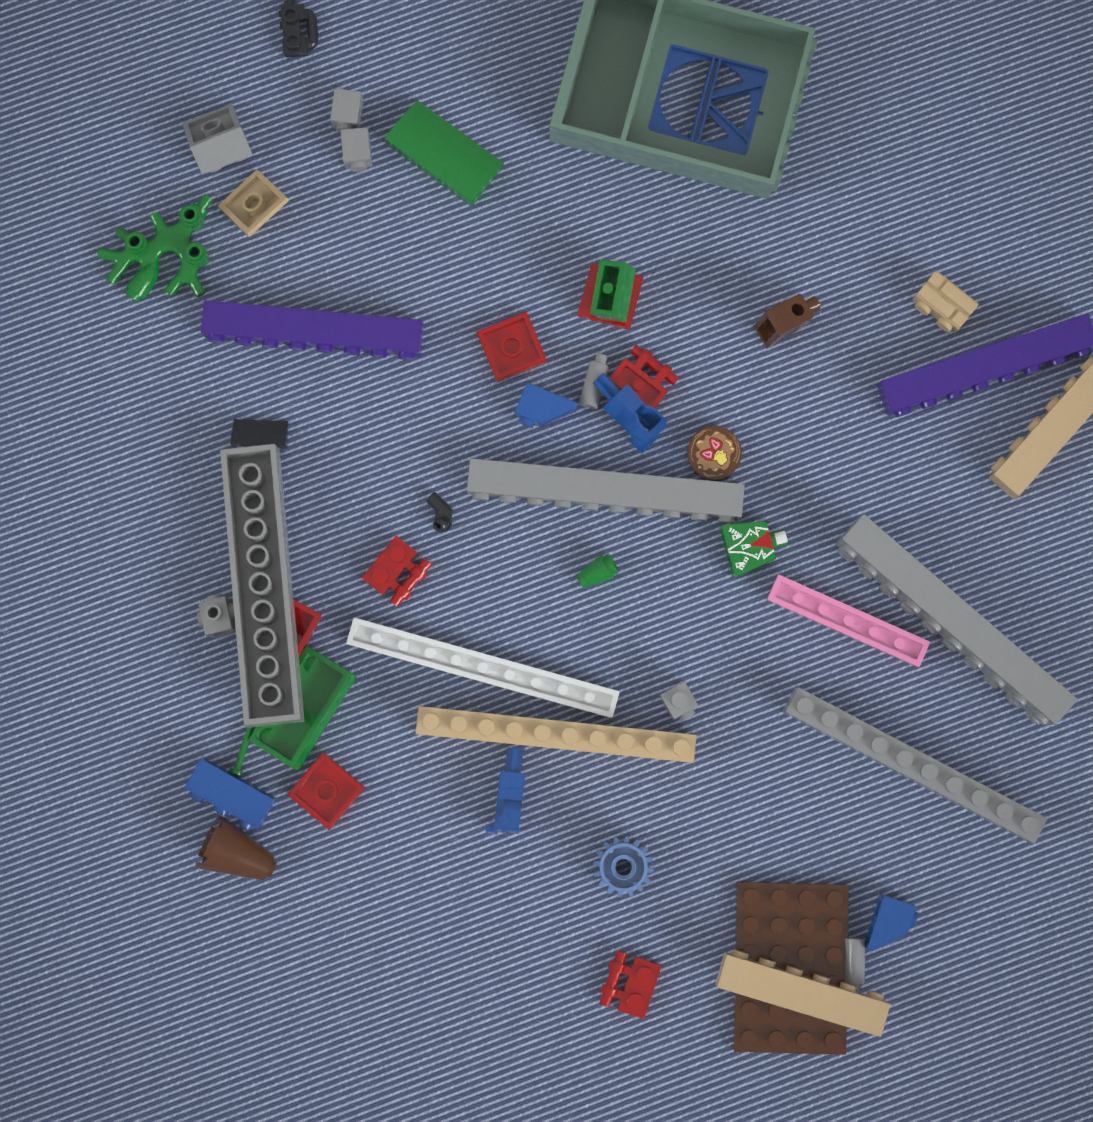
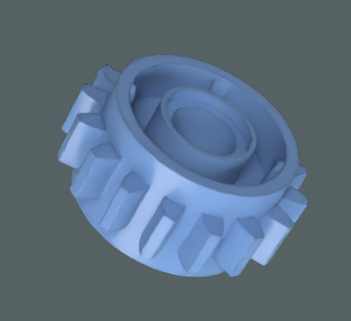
M625 836L623 842H619L618 838L614 837V844L610 845L606 841L604 842L606 848L604 852L597 850L596 853L600 856V860L593 861V865L598 866L599 870L594 872V876L602 877L599 886L602 887L607 884L609 886L607 889L608 894L616 890L620 898L623 892H628L629 896L632 897L634 889L637 888L642 892L641 884L643 882L650 883V879L646 875L647 873L654 872V869L648 867L647 863L653 861V858L645 857L644 854L648 851V848L643 847L639 849V840L636 839L631 844L629 843L628 836ZM620 859H627L631 863V869L626 874H619L615 869V865Z

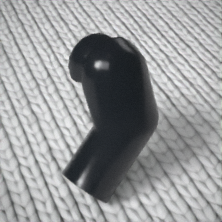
M433 492L426 500L436 511L433 528L440 533L446 532L452 525L453 510L436 492Z

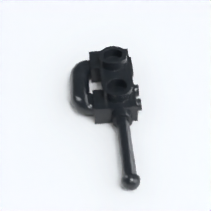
M285 0L284 5H281V10L279 11V18L282 17V22L279 23L280 29L283 30V53L286 58L308 56V51L313 50L319 40L316 14L310 9H305L304 4H295L294 0ZM306 21L308 38L301 36L300 23H305Z

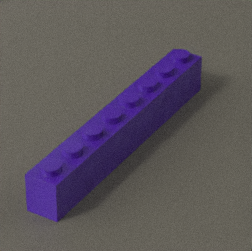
M204 300L201 334L208 338V342L224 343V340H235L237 345L251 346V342H258L267 348H278L280 344L289 345V349L305 351L306 347H314L317 352L332 353L333 349L344 350V354L353 356L360 355V352L371 353L370 356L377 358H387V354L398 355V359L414 360V357H421L424 329L423 321L419 319Z
M1089 313L881 380L877 384V388L886 414L888 416L895 413L896 418L911 413V408L921 405L922 409L932 407L938 404L937 399L947 397L948 401L963 396L962 391L971 388L973 392L981 391L989 387V382L995 380L1002 384L1015 379L1014 374L1023 371L1025 375L1041 370L1040 366L1047 363L1054 367L1067 362L1066 357L1076 355L1078 359L1093 353L1091 350L1093 349V325Z

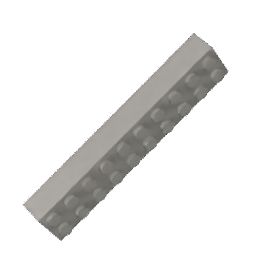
M276 444L220 450L244 725L251 728L305 722L280 450Z
M865 514L857 518L835 543L839 548L837 552L844 559L855 561L860 566L858 570L868 579L873 577L881 584L879 589L890 598L894 595L901 601L900 607L911 616L916 614L923 620L920 624L931 634L938 633L943 638L941 642L952 652L957 650L964 656L963 662L973 670L978 668L986 675L984 680L993 688L997 689L999 686L1007 694L1004 697L1014 706H1022L1027 711L1026 716L1039 726L1040 723L1042 725H1057L1078 700Z

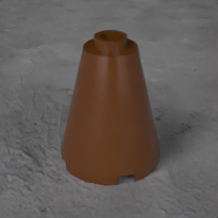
M218 815L215 821L220 823L216 828L211 826L198 855L203 857L202 863L196 862L195 867L262 881L266 876L271 877L277 865V862L273 861L274 854L226 818Z

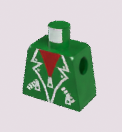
M766 521L728 524L719 528L733 578H737L776 559L774 548L788 545L785 530L781 529L769 533Z

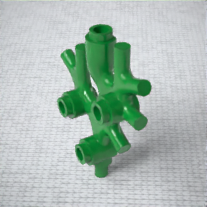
M204 194L197 204L193 203L192 205L184 206L179 213L180 221L172 226L166 225L159 212L152 214L149 218L155 227L156 235L149 241L140 232L130 233L123 227H120L116 231L115 236L124 241L125 249L114 251L100 247L98 251V258L112 261L115 264L105 279L115 285L132 262H138L140 269L126 286L127 290L125 292L126 295L138 303L141 299L144 300L154 287L158 278L159 258L163 253L169 251L179 256L181 267L164 291L173 297L183 284H188L196 298L203 296L206 292L197 277L198 268L205 267L210 257L202 244L198 242L191 243L190 236L192 231H198L203 227L204 218L208 214L206 210L213 200ZM195 214L192 219H187L188 215ZM140 240L137 246H133L135 241ZM195 251H200L197 257H192Z

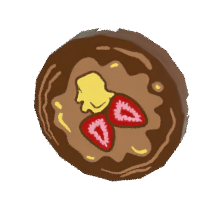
M709 426L698 431L690 440L687 449L688 462L693 472L699 477L710 481L722 480L732 475L739 466L742 457L741 444L736 435L720 426Z

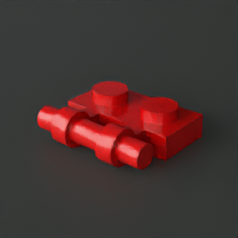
M636 344L630 353L638 360L633 364L625 358L609 379L619 390H622L628 384L646 405L656 409L668 393V390L660 384L666 380L674 386L680 377L672 372L670 366L667 364L663 365L652 357L653 353L648 349L644 351ZM645 365L657 373L654 379L641 370Z
M395 536L363 575L362 579L383 596L391 587L396 593L389 601L398 607L404 599L408 600L412 595L410 592L420 580L423 581L427 576L426 572L432 564L425 558L422 559L418 566L413 564L411 561L418 553L399 537ZM405 569L409 570L411 574L402 585L396 582Z
M617 950L614 960H610L608 966L610 972L606 984H602L600 990L602 996L599 1004L610 1007L612 998L620 999L618 1011L644 1019L662 965L635 956L632 966L624 964L627 953ZM621 973L628 975L624 990L616 988Z

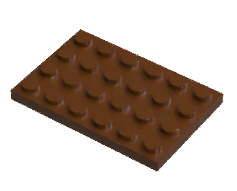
M736 882L735 950L748 953V959L759 962L760 957L776 962L775 967L786 970L787 966L803 970V976L813 978L814 974L830 978V984L840 986L841 982L845 983V938H848L849 885ZM734 993V1052L846 1055V1026Z

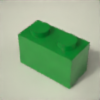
M600 259L590 314L599 319L626 323L636 272L634 267L626 262Z

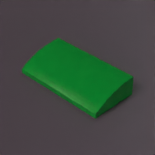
M417 101L409 108L384 138L386 145L471 207H473L504 166L503 162L420 101Z
M308 646L305 647L299 657L305 722L256 727L249 738V741L296 770H300L357 678L350 671Z

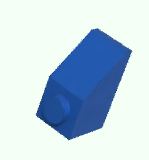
M527 382L514 414L515 417L519 418L518 423L533 428L536 425L541 427L575 413L578 403Z
M880 894L865 939V948L874 951L907 934L909 928H914L918 918V912H915L916 906Z

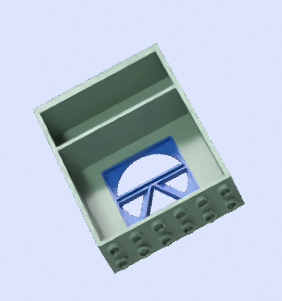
M584 0L549 126V141L769 199L772 191L777 192L778 185L781 182L784 169L779 168V165H784L791 143L786 142V140L790 141L795 129L797 116H793V114L797 115L803 99L804 91L799 89H804L809 76L810 63L818 39L813 38L816 28L709 0ZM693 61H710L690 138L677 132L664 117L660 105L661 88L666 78L681 65ZM721 65L732 69L743 80L742 83L714 90ZM749 93L751 102L750 112L741 128H737L711 103ZM707 114L728 134L727 138L713 142L701 141Z

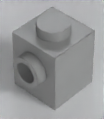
M685 681L659 695L672 720L679 717L680 721L689 718L695 714L693 708L699 706Z

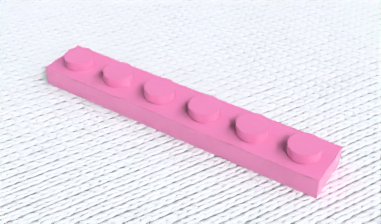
M779 574L767 598V601L916 667H920L930 644L928 640Z

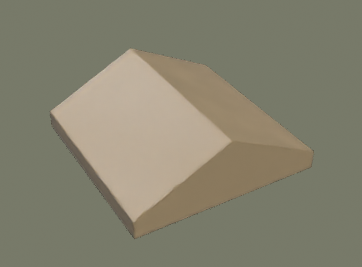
M256 170L224 199L218 207L243 233L250 237L281 209L289 199L261 172Z

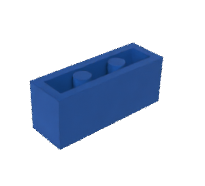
M206 758L199 760L184 787L190 791L189 797L200 803H203L205 800L212 803L214 811L225 817L228 814L238 818L237 824L248 830H252L253 827L256 829L261 828L277 799Z

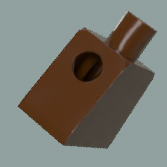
M797 294L767 310L753 327L768 349L805 327L814 317L813 313L820 310V303L814 295L804 299L801 294Z

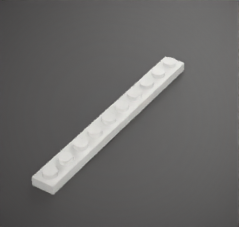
M353 618L346 643L358 648L613 718L620 693L617 690L358 618Z

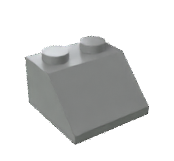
M232 103L182 123L189 147L202 174L216 172L222 166L232 162H241L247 156L252 155L249 143Z

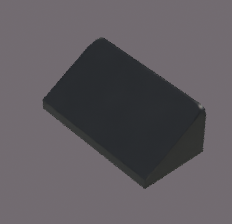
M234 419L230 444L233 447L276 444L278 449H287L289 422Z

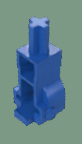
M604 373L593 382L609 400L603 409L631 436L629 442L638 451L640 450L643 453L659 438L658 435L668 426V421L659 411L652 406L646 405L628 384L620 391Z
M507 748L505 771H500L494 825L486 824V833L497 835V832L518 834L525 781V773H521L523 749Z

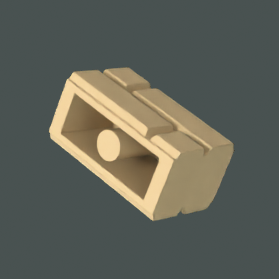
M937 270L912 299L916 302L915 307L924 315L931 314L938 320L936 324L946 332L952 331L953 333H956L979 305Z

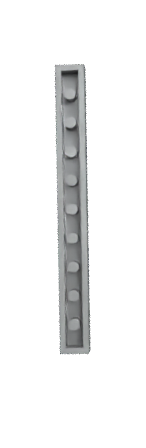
M470 458L467 493L473 495L472 499L488 501L489 496L500 497V502L516 503V499L527 500L529 505L543 506L545 501L555 502L554 507L571 508V504L582 505L583 510L598 511V507H609V512L625 513L626 509L636 510L637 515L653 516V512H662L666 518H680V514L691 515V520L707 521L708 517L719 518L718 522L733 524L735 519L740 520L742 517L745 484Z
M799 687L794 688L782 713L1027 842L1036 843L1047 821V818Z

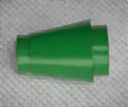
M608 553L604 556L602 554L576 575L585 589L588 586L590 587L615 578L614 575L619 573V569Z

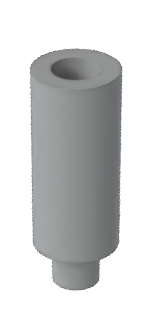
M597 353L595 362H590L578 403L583 407L598 409L602 393L593 382L602 373L607 376L609 367L605 365L606 355Z
M848 937L845 938V983L856 986V992H860V985L865 984V938Z

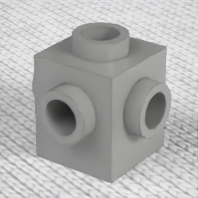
M215 594L206 597L207 601L198 603L200 611L197 612V619L200 627L204 628L206 636L217 638L236 633L234 605L231 599L223 597L222 594Z

